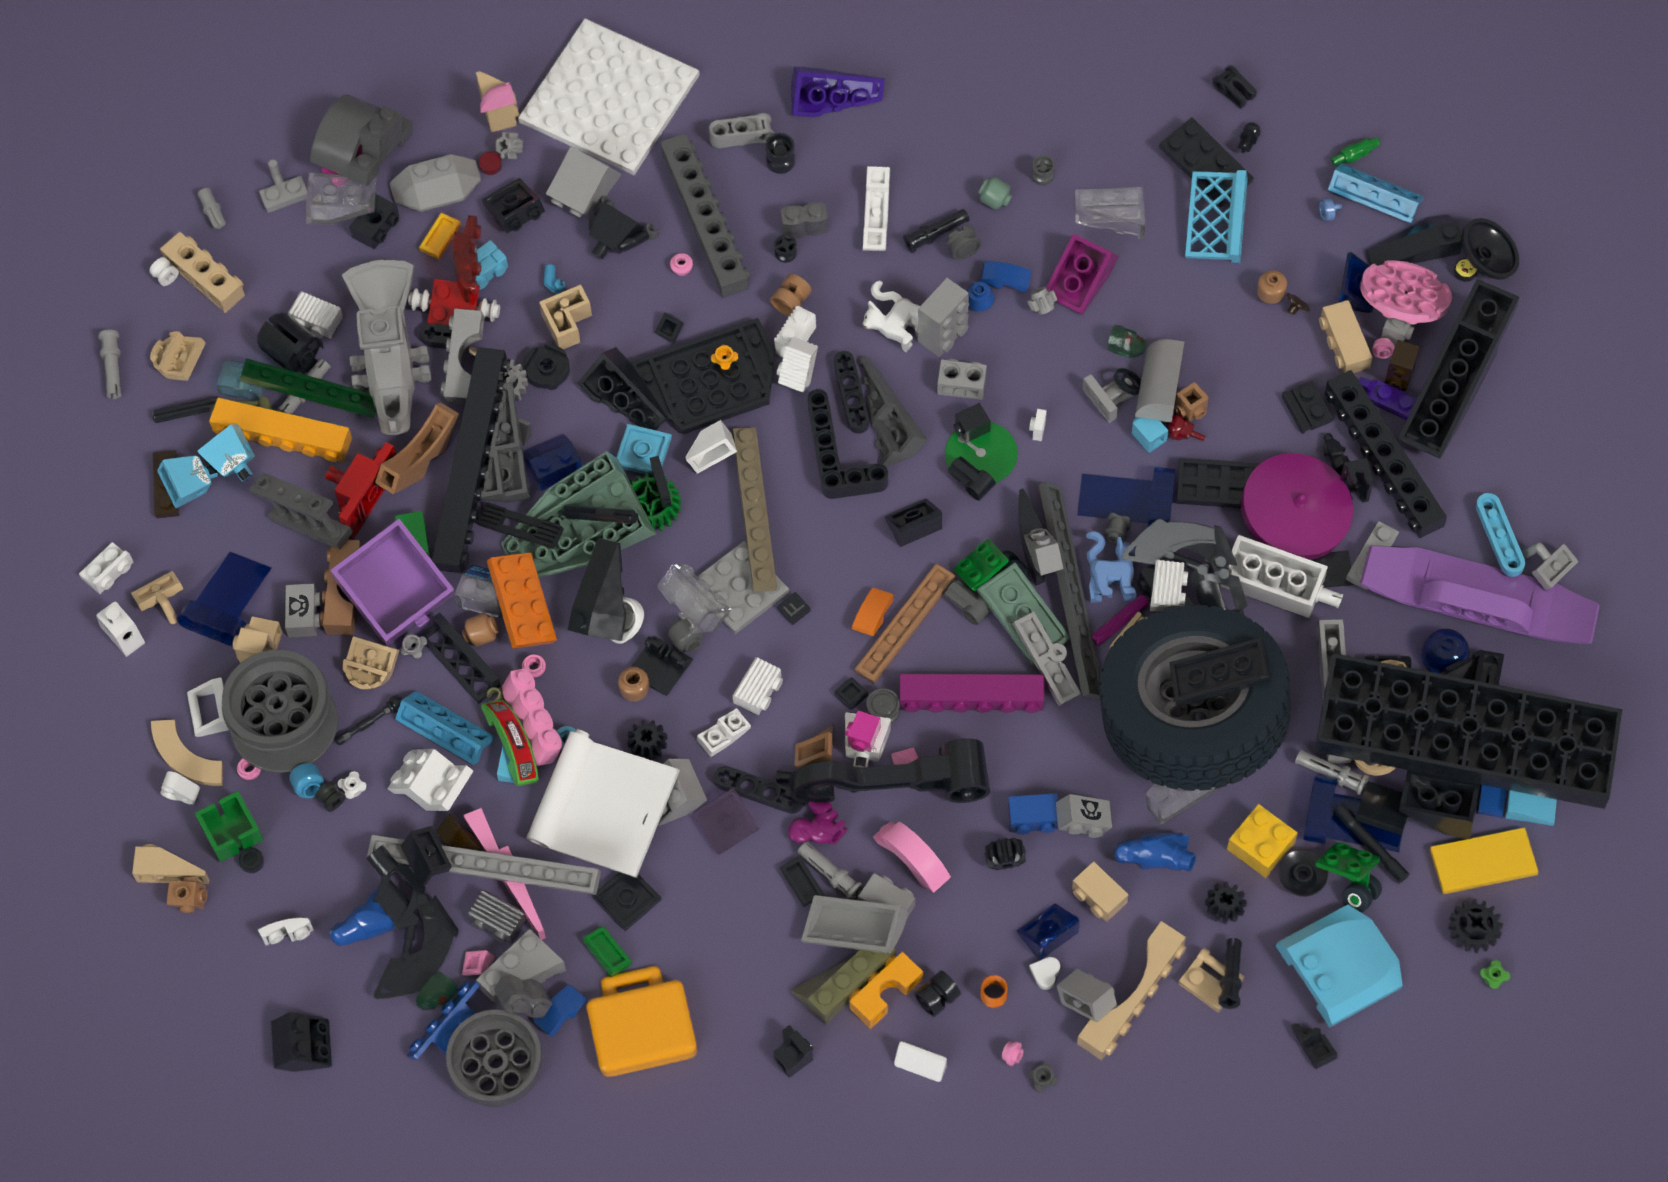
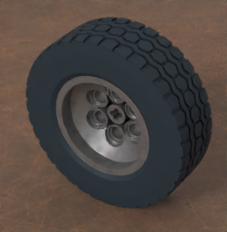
M1187 605L1151 614L1149 618H1143L1136 622L1134 627L1128 628L1123 633V636H1120L1115 641L1113 647L1110 648L1101 669L1099 694L1106 737L1113 751L1123 764L1125 763L1134 773L1137 772L1138 776L1147 781L1150 779L1154 784L1166 785L1167 788L1176 790L1182 788L1184 791H1195V789L1203 791L1211 790L1213 787L1215 789L1225 787L1229 783L1232 785L1242 781L1243 777L1251 776L1256 773L1257 768L1260 770L1267 764L1268 759L1271 760L1286 736L1291 716L1290 678L1286 660L1274 638L1258 623H1253L1252 619L1244 615L1240 616L1238 612L1229 609L1223 610V608L1211 606L1210 608L1207 605H1195V607ZM1259 637L1263 638L1271 682L1177 706L1175 698H1172L1174 697L1169 662Z

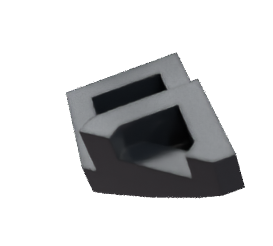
M1297 1023L1292 1024L1293 1032L1315 1069L1337 1059V1052L1326 1036L1321 1034V1029L1314 1027L1313 1030L1300 1027V1024Z

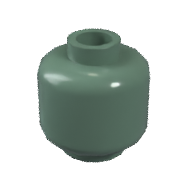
M995 176L990 179L986 178L978 191L980 201L994 210H998L1002 205L1006 207L1013 196L1009 194L1011 190L1010 185Z

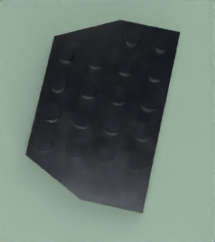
M759 318L631 361L667 415L666 421L682 434L770 404L775 356ZM721 345L729 346L733 352L738 354V360L733 361L728 370L721 369L719 364L711 361V355L715 354L716 349Z

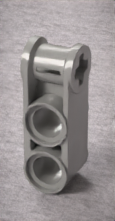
M761 113L753 116L713 121L709 126V142L717 149L766 143V140L774 134L770 126L771 116Z

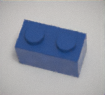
M1057 793L1009 797L1008 810L1011 833L1016 832L1020 835L1028 834L1031 831L1050 833L1058 829Z

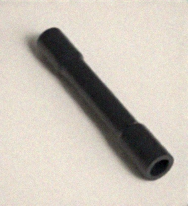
M1344 803L1340 804L1333 811L1336 817L1375 856L1380 857V862L1384 865V868L1399 884L1410 875L1397 859L1392 857L1359 821L1355 820V814Z

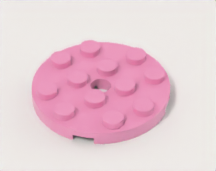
M1385 261L1384 265L1379 266L1372 264L1365 270L1360 283L1363 297L1375 309L1382 312L1383 316L1403 320L1413 325L1442 318L1448 312L1452 301L1450 288L1446 283L1442 284L1436 279L1437 275L1422 266L1404 261Z

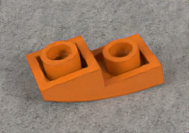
M872 587L855 617L852 630L874 636L883 624L884 614L894 601V594Z

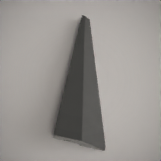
M863 356L859 360V365L863 366L865 377L862 380L868 389L869 395L866 399L872 427L876 429L878 436L876 446L880 449L882 455L880 464L888 467L915 456L925 444L927 438L872 360Z
M510 382L503 384L502 400L498 408L499 415L495 423L488 468L485 471V482L483 491H481V498L484 500L507 503L531 498L514 389Z

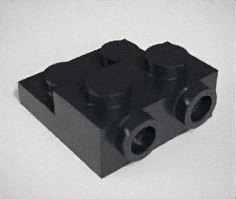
M520 178L482 199L484 207L495 217L497 224L507 234L511 231H519L523 224L530 220L539 219L541 214L545 212L540 198Z

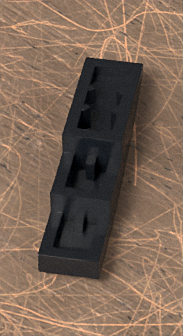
M1024 488L1019 490L1018 507L1021 544L1027 566L1037 586L1045 582V574L1040 575L1035 569L1024 535L1030 534V531L1034 529H1043V526Z

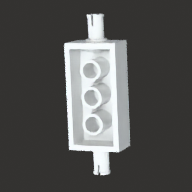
M1238 535L1232 549L1238 566L1229 565V568L1232 571V575L1239 577L1245 596L1310 618L1314 605L1318 601L1339 608L1343 594L1323 588L1328 566ZM1220 584V587L1230 590L1228 586Z

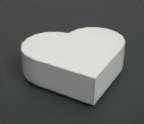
M1048 957L1029 966L1037 985L1041 989L1048 990L1055 985L1056 976L1060 972V962L1056 958Z

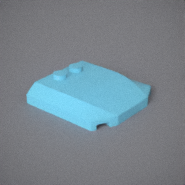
M1350 905L1340 908L1276 944V948L1288 966L1293 965L1317 1001L1318 1005L1316 1008L1329 1028L1393 994L1403 986L1399 959L1372 919Z

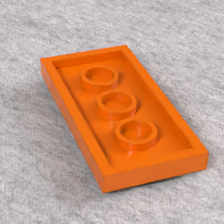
M523 553L489 558L487 560L488 568L512 649L554 643L557 638L532 554Z

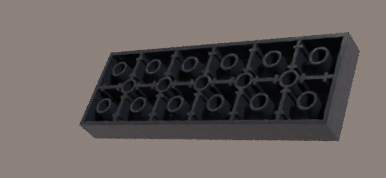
M1333 653L1328 670L1314 752L1605 809L1610 799L1623 709Z

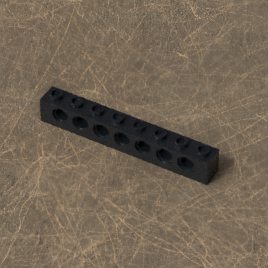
M1352 370L1328 380L1324 392L1326 400L1336 408L1339 420L1345 422L1350 437L1360 445L1361 454L1371 462L1374 474L1377 477L1380 476L1385 491L1395 499L1396 507L1401 514L1404 513L1411 531L1416 532L1418 537L1422 538L1443 528L1447 518L1446 514ZM1344 398H1349V399H1351L1352 401H1351V402H1347V401L1344 400ZM1356 416H1361V417H1363L1364 419H1363V420H1358V419H1356L1355 417H1356ZM1372 434L1376 438H1370L1367 435ZM1378 453H1386L1388 456H1381ZM1391 471H1397L1400 474L1394 475L1391 473ZM1408 489L1412 493H1405L1403 490ZM1414 508H1421L1424 512H1418Z

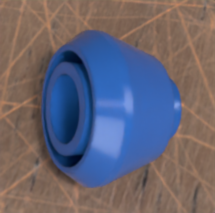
M975 282L966 289L969 293V309L985 311L993 305L995 295L986 283Z

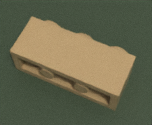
M1349 300L1323 307L1321 317H1319V324L1321 329L1327 333L1329 348L1334 350L1337 368H1341L1343 373L1349 370L1357 373L1370 369L1373 357Z

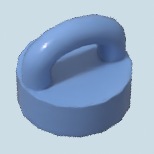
M1331 198L1321 199L1319 202L1321 218L1324 221L1334 220L1335 212L1342 209V204H1334Z

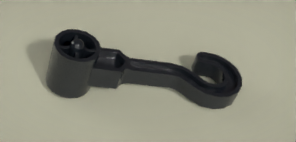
M972 738L947 742L938 749L939 756L919 757L908 764L855 767L840 762H819L802 766L793 771L789 776L792 799L807 804L809 802L830 803L834 801L833 786L850 791H872L907 787L919 792L944 790L946 800L954 803L975 802L987 797L991 791L983 742Z

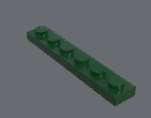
M246 358L240 377L242 382L367 417H375L376 408L369 392Z

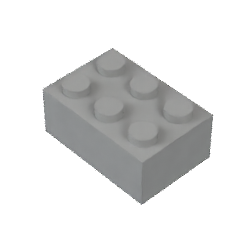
M946 278L918 308V343L938 357L944 352H948L953 347L954 341L958 336L962 337L969 327V293L949 278Z

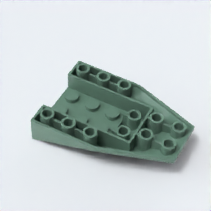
M606 451L551 486L526 514L539 520L543 519L559 524L564 528L554 549L510 535L505 538L501 545L506 555L531 553L538 577L542 578L587 566L598 538L618 542L621 545V550L656 535L618 458ZM565 505L635 510L639 517L635 524L566 519L562 515V511ZM521 522L515 527L532 534L537 533V527Z

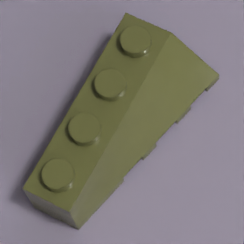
M894 948L891 953L859 950L853 956L792 989L791 992L826 1025L849 1004L850 996L858 988L862 990L868 984V979L875 972L880 973L886 967V962L893 955H896V949Z

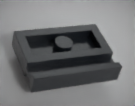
M1313 381L1292 388L1289 392H1282V398L1302 434L1310 429L1314 430L1333 421V417Z

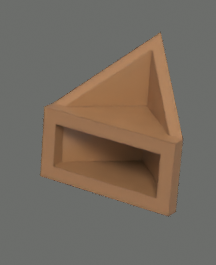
M833 725L811 739L795 744V767L800 768L819 762H832Z

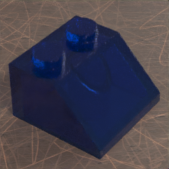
M564 434L524 451L525 461L541 491L555 485L582 467L581 459L572 442Z

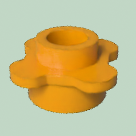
M721 345L716 349L715 354L711 355V361L719 364L723 370H728L730 364L738 360L737 352H733L727 345Z

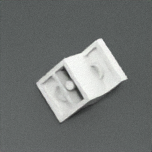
M412 749L405 755L404 763L400 770L396 771L391 777V784L387 789L393 794H406L426 811H449L473 773V770L467 765L455 766L435 749Z

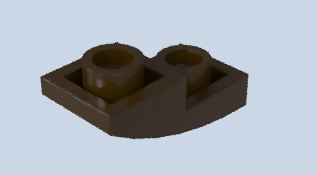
M449 813L436 830L446 846L476 851L483 850L475 835L465 830L457 815Z

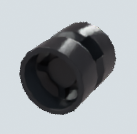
M784 133L771 135L765 144L767 167L770 171L777 174L787 173L792 170L795 164L794 141L789 135Z
M940 970L930 978V984H923L914 992V995L922 1008L932 1017H936L945 1009V1003L951 1004L961 995V992L951 977Z

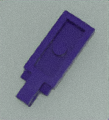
M1360 376L1358 381L1374 406L1405 420L1408 419L1418 399L1417 397L1379 380L1373 379L1371 381Z

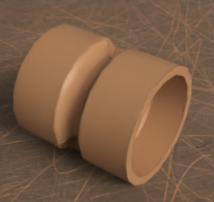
M788 274L781 283V288H777L770 298L772 306L788 317L795 310V306L801 307V303L805 302L812 292L810 285L803 278L795 274Z

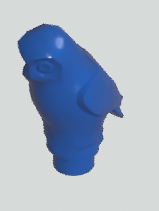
M1183 833L1146 834L1136 839L1117 843L1114 849L1116 862L1135 863L1144 870L1166 868L1191 872L1196 862V853L1188 851L1189 835H1184Z
M379 887L376 891L370 893L366 902L355 908L344 922H337L330 929L329 937L337 946L348 945L383 935L395 929L394 921L377 901H373Z

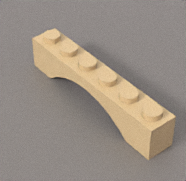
M1161 921L1147 940V966L1143 979L1137 989L1125 1002L1108 1012L1097 1023L1090 1019L1079 1034L1077 1045L1101 1061L1106 1054L1110 1056L1118 1045L1116 1043L1120 1035L1124 1037L1132 1025L1129 1022L1133 1016L1138 1017L1145 1007L1143 1002L1148 996L1152 998L1158 990L1159 985L1157 983L1161 977L1165 979L1173 968L1171 963L1175 958L1179 960L1187 948L1184 946L1186 937Z

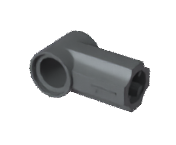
M959 580L954 581L945 592V597L961 609L966 619L974 625H978L991 612V609L980 594H975Z

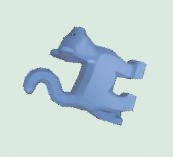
M1096 531L1088 532L1086 538L1096 541V544L1087 553L1091 578L1089 584L1090 603L1102 602V596L1112 598V589L1108 585H1119L1124 601H1133L1137 597L1135 588L1131 587L1134 576L1133 561L1122 558L1123 552L1129 547L1130 543L1122 542L1121 537H1118L1115 548L1118 560L1097 559L1096 555L1104 549L1106 542L1101 533ZM1136 547L1129 553L1130 555L1135 556Z

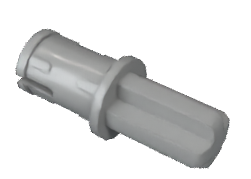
M210 188L201 189L198 192V197L204 207L203 212L205 215H208L213 228L220 230L226 224L220 212V204L215 201Z

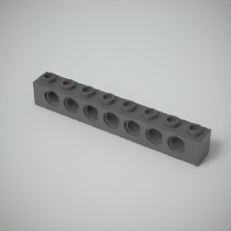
M686 134L661 141L662 156L722 298L748 290L747 281L750 280L747 267L743 268L741 265L743 261L739 249H735L733 246L735 241L731 230H726L725 225H727L725 215L723 212L719 213L717 209L719 207L718 199L715 194L711 195V183L708 176H703V164L701 159H696L694 155L696 149L693 141H688Z

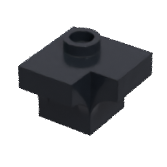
M788 1025L782 1030L783 1044L773 1053L774 1060L790 1078L813 1061L812 1051L814 1049L806 1038H803L797 1030L794 1031Z

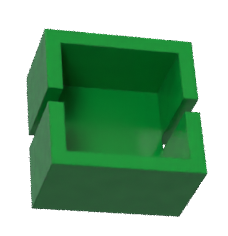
M239 791L219 800L224 812L221 816L214 803L194 813L220 863L240 853L238 848L243 847L245 850L264 840Z

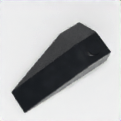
M1448 214L1426 218L1368 249L1366 253L1370 266L1372 264L1377 266L1384 265L1385 261H1404L1415 264L1460 255L1462 248L1461 232L1457 221Z
M603 538L597 539L572 606L568 625L569 631L587 636L622 641L626 622V610L623 609L622 596L625 594L624 587L621 585L623 569L620 543Z

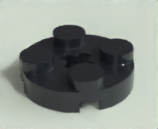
M545 344L544 347L538 349L537 347L533 348L524 360L527 379L539 388L555 390L567 379L570 373V363L566 352L553 344ZM551 363L552 368L550 370L543 369V364Z

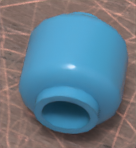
M312 763L299 764L291 771L289 776L295 793L301 798H314L318 789L324 785L322 774L317 766Z

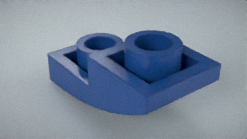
M985 261L980 281L998 289H1001L1003 285H1007L1025 293L1029 288L1032 270L1003 262Z
M569 984L551 999L553 1004L545 1017L535 1018L533 1022L549 1036L554 1037L568 1017L573 1019L587 998Z

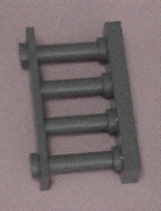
M264 472L259 475L249 489L251 493L270 500L274 506L268 515L271 522L339 550L353 533L350 526L332 520L329 517L327 511L332 506L333 501Z

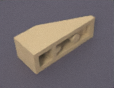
M145 844L143 847L135 848L132 874L136 882L169 883V881H183V877L197 878L198 883L209 884L210 879L206 871L156 845Z

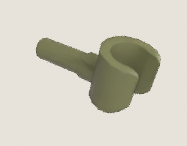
M261 397L258 401H240V403L272 410V404L266 397Z
M503 684L499 688H490L487 692V697L491 699L494 694L498 693V697L494 701L503 700Z

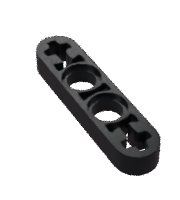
M840 351L834 357V368L848 426L852 432L861 434L869 427V416L855 359L850 352ZM842 359H845L847 362L848 371H844L843 364L841 363ZM846 378L855 380V384L849 387L845 386L842 382ZM850 398H858L860 400V404L857 406H850L847 402ZM856 413H859L862 425H857L855 422Z
M722 766L715 772V784L723 791L789 814H796L803 808L804 803L798 801L793 806H789L788 800H792L789 787L729 766ZM729 774L730 780H726L725 783L722 782L721 777ZM736 777H739L737 787H734V781L736 782ZM745 781H751L755 786L751 791H744L741 788V784ZM767 789H774L777 795L773 799H767L763 796V793ZM781 793H784V799H782V802L779 803L781 799Z

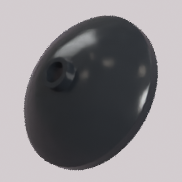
M1484 218L1473 219L1465 225L1461 235L1462 248L1466 258L1478 272L1489 278L1503 280L1509 278L1517 271L1519 266L1517 247L1510 235L1500 225Z

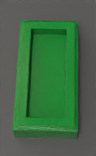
M604 926L583 937V943L611 978L631 966L632 961Z

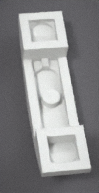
M867 166L863 250L886 251L890 167Z

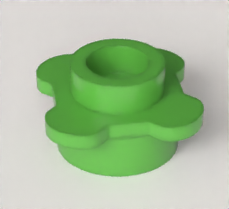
M1497 960L1492 961L1488 968H1483L1480 971V976L1484 978L1485 982L1492 989H1498L1503 981L1510 979V973L1505 971Z

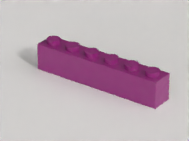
M900 674V710L907 712L953 710L954 712L962 713L967 710H977L981 713H987L991 710H1001L1004 713H1011L1015 710H1025L1028 713H1035L1043 710L1044 675Z

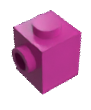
M857 711L854 721H850L846 728L845 735L848 736V745L859 752H864V750L871 752L881 728V718Z

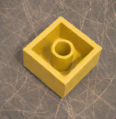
M1258 804L1230 837L1227 850L1264 878H1267L1295 844L1298 832Z

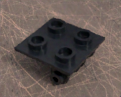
M656 636L652 638L647 637L644 642L646 647L631 667L643 669L649 678L650 687L667 696L691 664L693 658L678 651Z

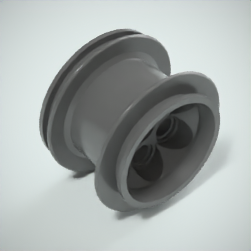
M269 650L255 654L240 663L225 683L222 693V715L225 724L231 732V737L238 753L254 767L269 772H291L299 764L315 762L327 751L333 742L338 726L337 709L330 696L326 678L318 667L305 656L288 650ZM301 698L305 699L303 702H297ZM258 720H262L261 723H259V724H254V722H256V721H258ZM298 720H304L300 724H295ZM276 731H282L279 735H273Z

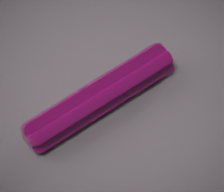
M1140 594L1091 635L1095 644L1101 645L1127 624L1137 612L1145 609L1149 605L1148 599L1143 594Z

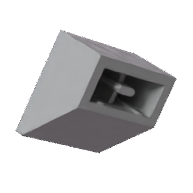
M668 759L663 763L664 765L679 769L680 772L658 825L666 824L693 813L707 801L689 759Z

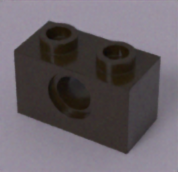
M1397 340L1389 362L1385 379L1386 384L1399 390L1407 391L1415 368L1419 346Z

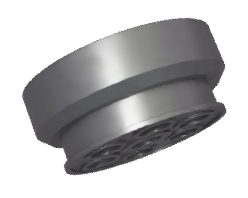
M486 1010L470 1016L453 1032L447 1046L446 1064L454 1086L466 1099L482 1106L499 1107L514 1103L531 1091L541 1074L543 1054L535 1030L525 1019L505 1010ZM504 1038L512 1039L509 1045L502 1046L499 1044ZM484 1042L487 1044L483 1050L475 1049L478 1043ZM519 1056L527 1057V1060L522 1064L515 1062ZM496 1060L503 1062L499 1068L490 1067L491 1063ZM470 1065L478 1066L475 1072H466L467 1067ZM511 1078L518 1079V1083L515 1086H507L506 1082ZM486 1083L494 1084L493 1088L489 1091L481 1090L482 1086Z

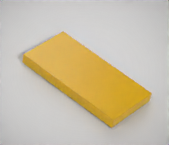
M1525 828L1430 847V853L1443 895L1536 876L1539 873Z

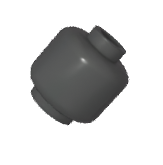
M692 618L675 619L668 632L670 640L680 652L692 653L702 644L703 633Z

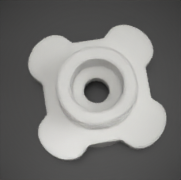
M353 771L348 777L338 781V787L344 790L346 798L352 799L366 790V783L360 780L358 772Z

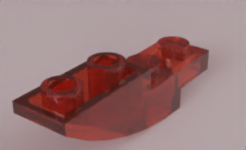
M468 215L464 233H454L452 251L457 286L465 302L469 303L472 294H476V276H480L482 263L478 262L477 243H475L476 239L481 237V226L478 225L477 216Z

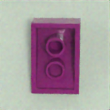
M1073 233L1046 289L1054 291L1057 302L1083 315L1109 277L1119 256Z

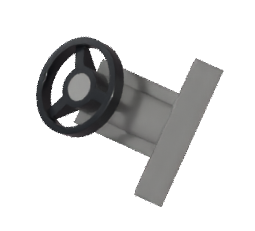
M1125 368L1118 369L1114 374L1115 381L1101 388L1091 374L1083 379V391L1108 423L1117 418L1116 406L1133 397V395L1139 394L1141 379L1131 370ZM1118 373H1123L1122 380L1118 377ZM1129 376H1131L1137 382L1139 387H1137L1134 384L1133 380L1129 378Z

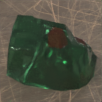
M1114 325L1107 350L1114 354L1134 358L1145 352L1147 343L1135 331L1126 329L1122 325Z
M435 973L420 990L416 998L417 1007L422 1011L434 1010L438 1006H444L455 995L458 986L443 973Z

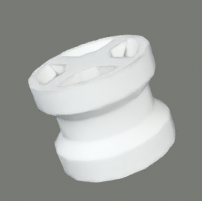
M165 257L156 260L149 271L153 277L158 278V282L162 286L171 284L179 273L178 269L175 266H171L170 261Z

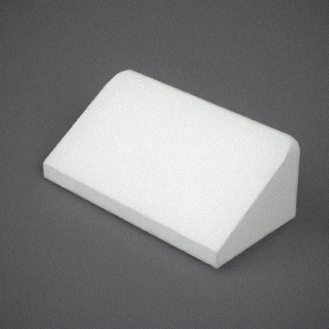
M900 1042L895 1058V1066L940 1082L947 1067V1059L911 1044Z

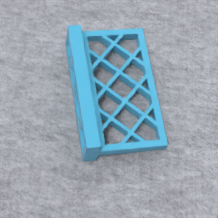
M1237 170V173H1192L1186 258L1231 260V263H1241L1248 181L1246 170ZM1197 179H1207L1211 184L1201 191L1197 186ZM1224 179L1232 180V186L1225 192L1218 186ZM1215 187L1222 195L1212 202L1206 194ZM1203 197L1210 205L1200 212L1195 207V203ZM1226 198L1230 203V208L1222 213L1216 205ZM1213 208L1220 216L1210 223L1204 215ZM1201 218L1208 226L1198 233L1193 228V224ZM1224 219L1229 227L1220 234L1214 226ZM1211 229L1218 237L1208 244L1202 236ZM1198 239L1206 246L1200 252H1191V245ZM1222 240L1227 245L1226 253H1216L1212 247Z

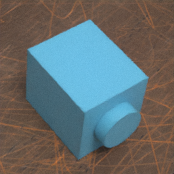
M1136 417L1133 421L1131 434L1150 453L1167 441L1168 429L1159 420Z

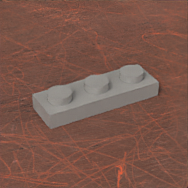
M1378 521L1345 580L1367 591L1368 588L1360 585L1369 547H1392L1399 531Z

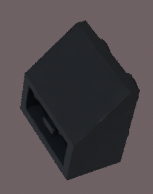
M288 1012L271 1021L274 1069L297 1072L332 1066L329 1019Z

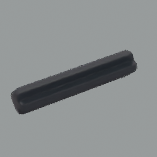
M215 396L153 410L154 422L160 423L213 411L218 397Z

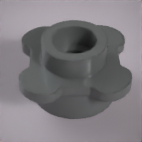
M1043 1063L1035 1070L1031 1069L1028 1073V1077L1033 1080L1035 1090L1038 1092H1043L1050 1085L1055 1086L1058 1081L1057 1077L1053 1075L1051 1066L1047 1063Z

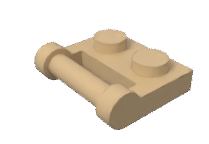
M1203 948L1192 965L1181 977L1178 984L1219 1013L1223 1008L1218 1003V998L1222 992L1220 981L1203 970L1201 966L1205 963L1224 976L1225 965L1211 956L1210 951ZM1239 973V978L1243 981L1245 976Z

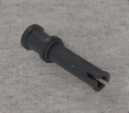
M961 209L930 226H921L918 231L910 235H903L907 249L914 253L917 248L925 244H932L934 238L969 222L968 213L965 209Z
M1230 938L1226 942L1225 972L1220 980L1222 992L1218 998V1003L1223 1008L1235 1009L1240 1006L1241 1001L1239 990L1242 988V981L1239 978L1242 941L1234 938L1233 946L1232 938Z

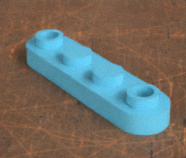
M1484 493L1477 500L1476 511L1498 564L1505 575L1510 577L1519 576L1524 570L1525 559L1505 511L1496 495Z

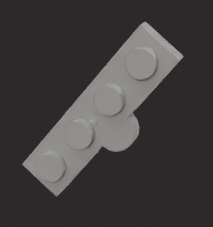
M1035 612L1013 622L1014 629L1041 675H1044V681L1058 706L1080 696L1081 692L1065 664L1062 663L1067 656L1066 648L1062 644H1053Z

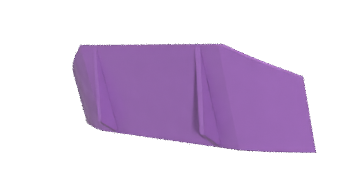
M1369 547L1360 585L1405 605L1555 642L1592 644L1600 608L1599 603L1576 594L1558 583L1546 591L1535 577L1524 574L1510 577L1505 575L1501 568L1418 547Z

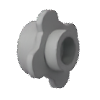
M408 633L403 640L400 649L403 655H412L415 659L421 658L423 647L427 644V639L423 636L418 637L413 633Z

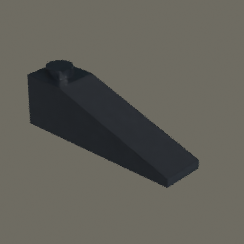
M616 347L603 352L577 382L592 400L607 405L611 408V411L621 413L640 427L657 431L668 418L632 363Z

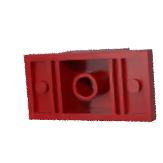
M385 442L383 447L376 451L374 460L357 453L346 472L333 466L329 468L330 471L327 470L325 479L338 484L334 490L340 507L338 516L340 523L350 526L353 533L348 538L350 540L355 539L385 491L375 481L381 464L396 455L394 445Z

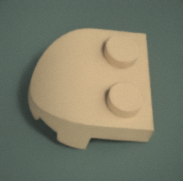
M179 331L169 333L170 337L166 340L157 341L151 351L150 359L153 362L154 368L165 378L188 381L206 342L202 338L183 336Z
M353 636L347 658L343 660V671L349 683L359 689H375L384 685L393 674L399 649Z

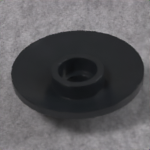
M1296 850L1289 853L1282 860L1279 867V878L1284 888L1290 893L1301 897L1312 896L1320 892L1328 879V871L1315 866L1320 856L1308 850ZM1304 873L1307 878L1303 880L1298 875Z

